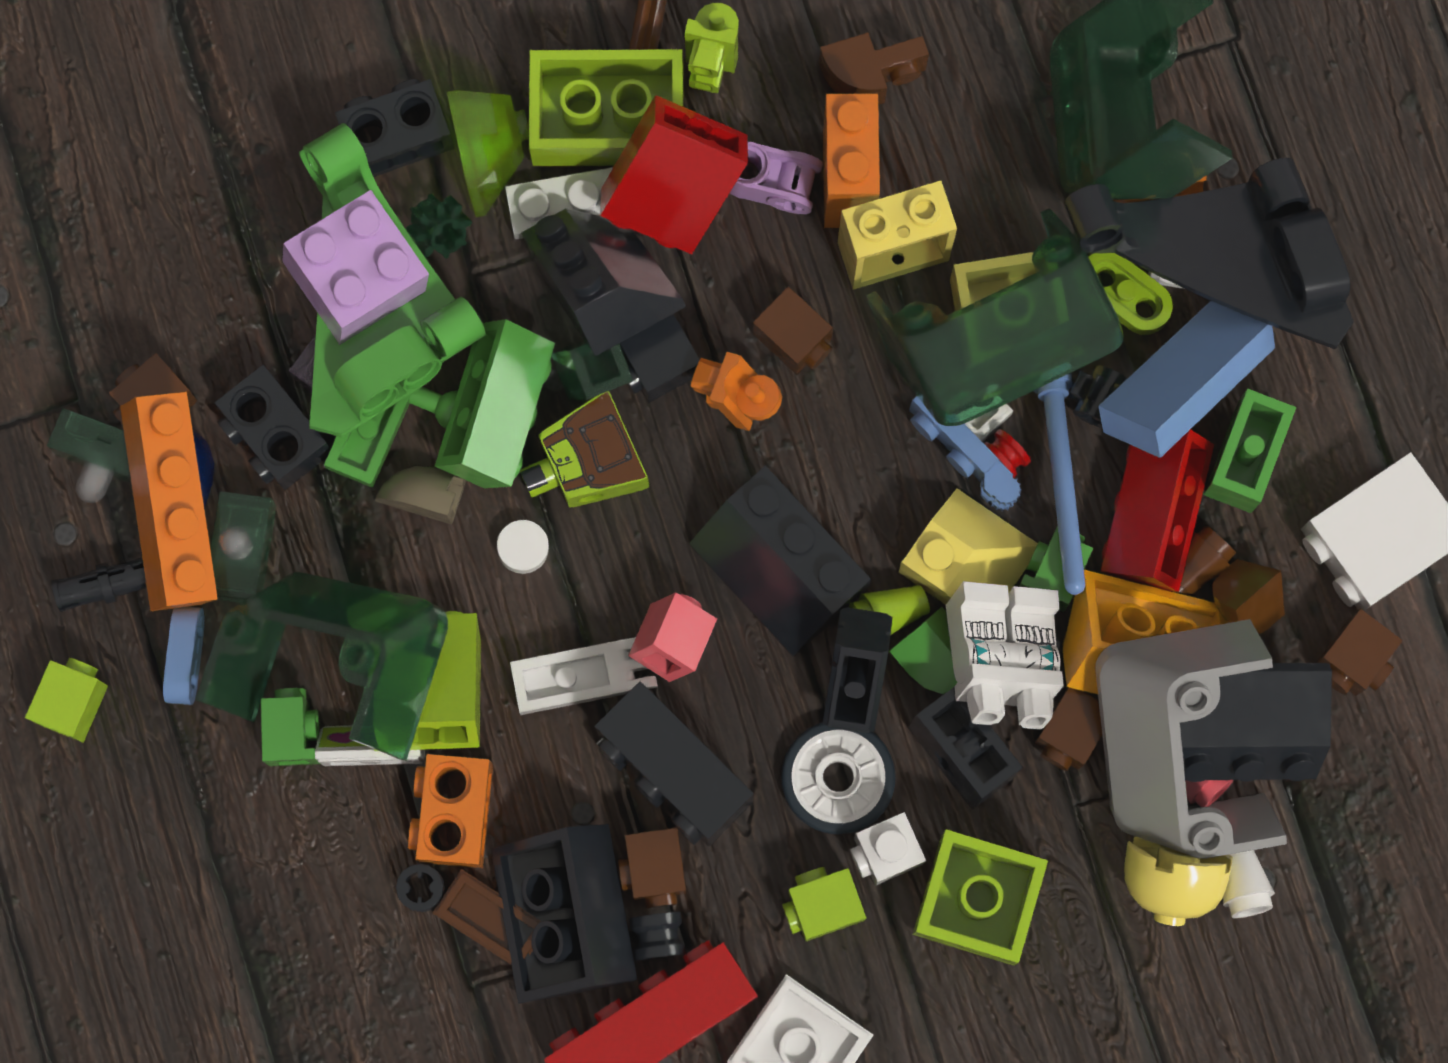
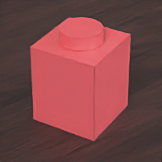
M675 592L650 604L628 656L668 682L696 671L717 618L704 611L696 599Z

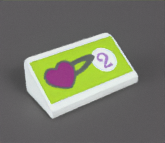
M369 725L325 726L319 733L315 749V759L323 766L422 764V761H425V750L374 751Z

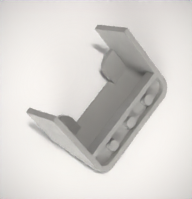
M1250 619L1119 642L1108 646L1099 655L1095 671L1110 809L1117 826L1123 832L1201 859L1287 844L1286 834L1265 793L1217 801L1209 807H1200L1199 805L1188 807L1180 723L1201 719L1209 715L1216 708L1220 700L1219 677L1273 668L1272 657Z

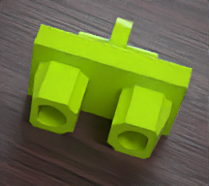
M711 3L705 5L698 12L695 20L688 19L685 53L686 62L689 63L688 71L691 72L689 87L719 93L723 72L735 73L738 61L739 20L736 12L726 4Z

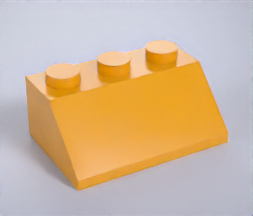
M1084 570L1085 589L1074 597L1063 644L1066 686L1098 694L1095 671L1096 661L1101 652L1112 644L1226 624L1228 622L1217 609L1215 602Z

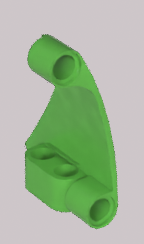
M341 123L303 146V150L299 152L305 168L323 196L322 219L371 190L426 268L429 277L424 293L339 345L317 313L309 426L310 429L339 437L345 436L423 387L438 374L444 361L478 341L486 334L484 326L473 307L465 298L459 297L455 299L410 237L377 186L361 143L345 123Z

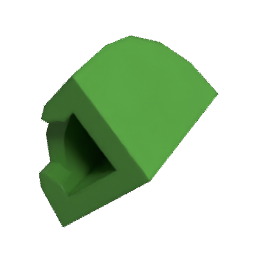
M941 607L889 652L920 685L944 695L958 682L955 679L947 612Z

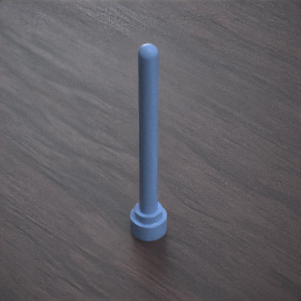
M1046 359L1031 366L1032 390L1038 394L1039 400L1044 401L1064 586L1068 593L1077 595L1085 589V576L1064 399L1069 395L1068 390L1073 386L1071 365L1068 361L1062 359Z

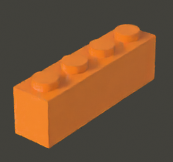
M187 392L135 397L121 405L120 410L150 612L202 605L217 600Z

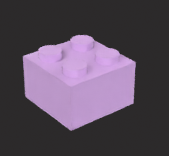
M371 190L283 243L282 262L339 345L426 291L429 277L428 271Z

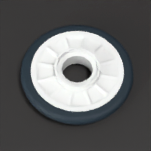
M823 722L808 728L793 741L785 755L781 770L783 793L793 813L809 827L829 834L853 833L874 823L888 807L895 788V767L891 754L883 741L874 732L863 733L827 727ZM840 762L846 764L851 769L853 783L847 790L835 792L825 785L823 773L829 765Z

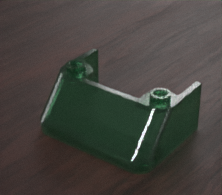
M1103 0L1066 26L1057 35L1050 50V70L1060 183L1066 192L1072 194L1089 185L1104 184L1108 186L1113 200L1168 199L1233 159L1231 149L1174 118L1156 130L1151 80L1169 69L1175 62L1178 54L1177 28L1214 3L1213 0Z
M1050 208L1040 212L1048 238L1040 244L1032 255V262L1037 273L946 316L934 304L914 302L905 306L900 312L893 314L876 291L866 295L889 360L937 423L944 426H958L970 422L1114 352L1122 344L1124 334L1118 315L1087 253L1081 251L1077 237Z
M294 572L233 607L226 613L221 621L196 701L244 720L255 722L286 624L344 637L345 640L339 656L340 673L346 681L365 688L349 739L397 759L407 761L448 630V619L441 607L418 597L312 574Z

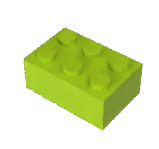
M530 50L529 150L533 166H614L655 95L684 107L683 50Z

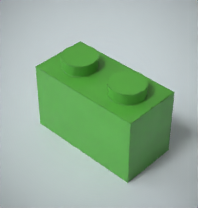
M1247 389L1236 405L1203 495L1252 513L1262 501L1296 407Z

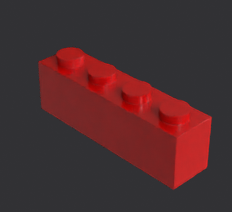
M708 940L682 957L687 966L669 977L665 969L641 983L638 988L643 995L625 1006L619 998L595 1013L593 1016L598 1024L580 1035L576 1027L549 1043L548 1045L553 1053L546 1057L544 1061L546 1063H659L758 998V995L724 942L714 948Z

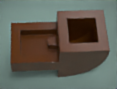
M867 32L820 47L819 65L826 82L837 94H878L879 105L884 104L886 100V82L892 81L893 85H902L919 78L921 72L927 68L929 53L923 36L874 50L869 33Z

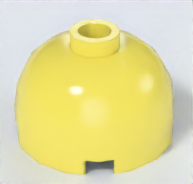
M1134 837L1133 843L1130 841L1127 843L1124 863L1125 882L1129 894L1142 908L1154 913L1155 921L1170 926H1182L1185 924L1186 918L1203 916L1214 910L1222 900L1230 878L1233 857L1229 854L1206 859L1196 858Z

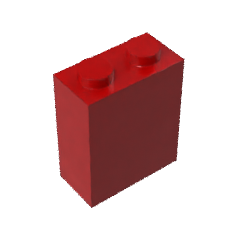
M655 95L602 186L600 216L608 219L619 228L632 229L649 236L664 247L677 248L693 254L748 164V135Z

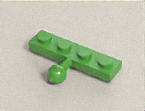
M421 387L345 436H336L324 463L325 468L373 488L409 404L434 413L438 423L446 429L458 391H449L442 395Z

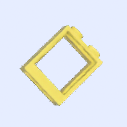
M942 181L841 211L838 246L853 290L949 261L957 226ZM899 254L904 258V262L897 265L893 263L892 257Z

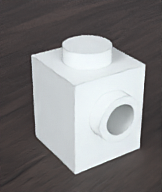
M905 812L856 833L854 840L857 846L850 849L861 877L865 878L870 875L875 886L915 869L926 862Z

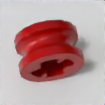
M999 429L994 434L995 441L991 444L988 442L984 444L1015 478L1017 476L1016 468L1018 466L1026 467L1031 462V459L1023 447L1011 435Z

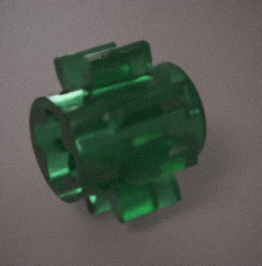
M430 193L427 199L410 208L412 212V225L407 226L405 229L425 257L430 256L435 249L447 259L450 253L457 251L462 245L465 246L467 244L465 240L466 227L472 224V220L461 211L462 205L451 195L446 197L442 203Z

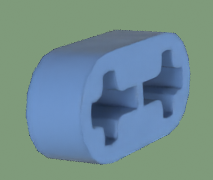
M181 607L173 609L163 681L165 703L193 705L195 701L204 636L203 608Z

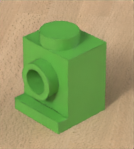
M1057 526L1049 544L1039 541L1027 567V570L1036 573L1034 578L1025 574L1019 587L1058 590L1059 610L1064 612L1073 595L1068 593L1064 586ZM1080 534L1083 567L1085 568L1093 548L1083 544L1085 537Z
M306 689L275 690V698H262V761L269 766L320 764L315 759V748H311V741H318L319 715L317 709L310 710V703L306 700Z

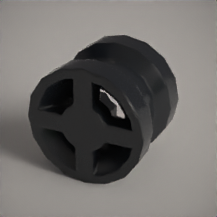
M681 912L659 913L629 918L630 929L637 936V946L633 950L634 961L686 955L685 944L678 937V927L682 923Z

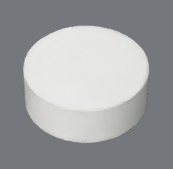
M514 521L508 524L499 534L497 540L499 559L512 572L520 574L531 573L540 568L548 556L549 545L547 535L538 524L532 521Z

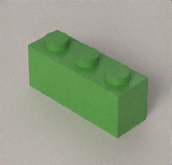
M505 319L482 323L486 334L472 344L435 463V467L484 489L512 487L514 479L521 470L523 463L521 454L528 431L533 427L537 418L536 405L542 385L551 372L552 364L550 359L555 346L554 342Z

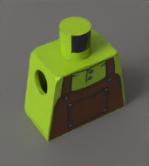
M609 390L600 393L542 431L538 436L547 458L520 470L531 498L560 486L569 508L649 488L647 474Z

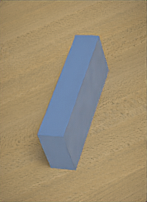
M1210 301L1098 406L1103 432L1161 458L1275 349L1272 326Z

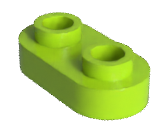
M1093 253L1085 260L1080 271L1079 283L1083 293L1090 300L1137 334H1153L1166 325L1173 309L1172 298L1166 288L1135 264L1115 253ZM1100 272H1106L1112 276L1113 284L1107 287L1101 286L1097 283L1095 276ZM1139 303L1149 304L1153 309V315L1148 318L1141 317L1136 311V305Z

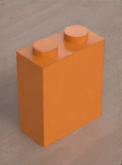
M826 94L823 124L824 228H840L842 210L879 199L878 94Z

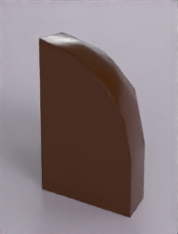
M1236 559L1213 582V597L1216 607L1228 623L1250 619L1258 634H1261L1285 615L1281 570Z

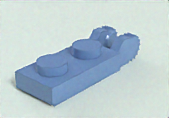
M925 388L912 400L909 411L914 415L910 419L914 427L927 440L932 442L937 438L950 451L946 457L961 475L968 478L973 474L980 481V496L987 503L990 502L991 507H995L996 510L1000 509L1001 512L1004 509L1008 511L1009 507H1013V503H1016L1017 498L1021 496L1019 494L1022 490L1019 487L1021 484L1017 482V479L1013 478V474L999 461L993 452L930 389Z

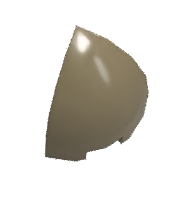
M414 466L396 472L383 483L375 501L452 525L466 480L439 468Z

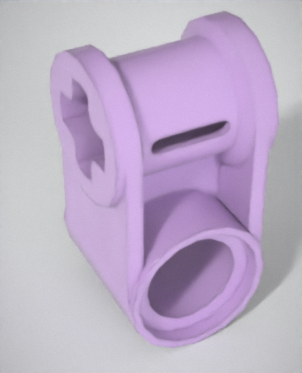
M748 142V162L753 163L758 168L760 174L752 179H742L739 177L730 194L738 198L771 205L785 212L809 214L813 207V203L809 198L815 174H819L822 171V161L806 153L784 151ZM794 176H798L799 180L797 188L793 190L792 183Z

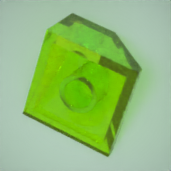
M462 90L447 92L468 193L475 216H485L525 158L521 141L529 140V129L525 111L514 112L511 95Z

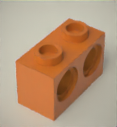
M427 754L425 767L417 766L414 780V797L422 798L420 819H411L408 839L409 850H417L416 860L429 864L483 868L493 763L489 759ZM452 771L464 774L466 778L464 792L453 799L442 797L439 792L441 778ZM446 823L458 825L461 831L459 844L450 851L438 850L433 840L437 828Z

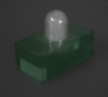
M62 408L47 447L57 456L83 465L76 483V492L80 499L88 503L100 501L106 495L113 477L131 483L124 431Z
M220 491L210 549L217 600L261 605L277 505L271 498Z

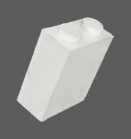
M1410 452L1307 522L1301 528L1306 536L1302 541L1312 559L1318 564L1324 562L1336 578L1333 581V587L1341 600L1349 607L1355 605L1358 610L1362 609L1365 611L1448 554V503Z

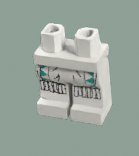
M963 581L946 604L955 679L958 682L955 685L956 701L967 702L973 724L992 725L999 723L1005 716L1004 705L1017 706L1019 725L1023 728L1042 729L1052 719L1053 698L1064 686L1063 674L1060 671V654L1056 647L1054 615L1059 610L1058 590L1014 586L1008 593L1007 585Z

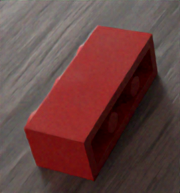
M1190 429L1161 458L1129 445L1126 454L1127 465L1121 489L1115 498V514L1109 538L1104 544L1102 551L1103 563L1100 572L1108 576L1147 586L1179 592L1215 444Z

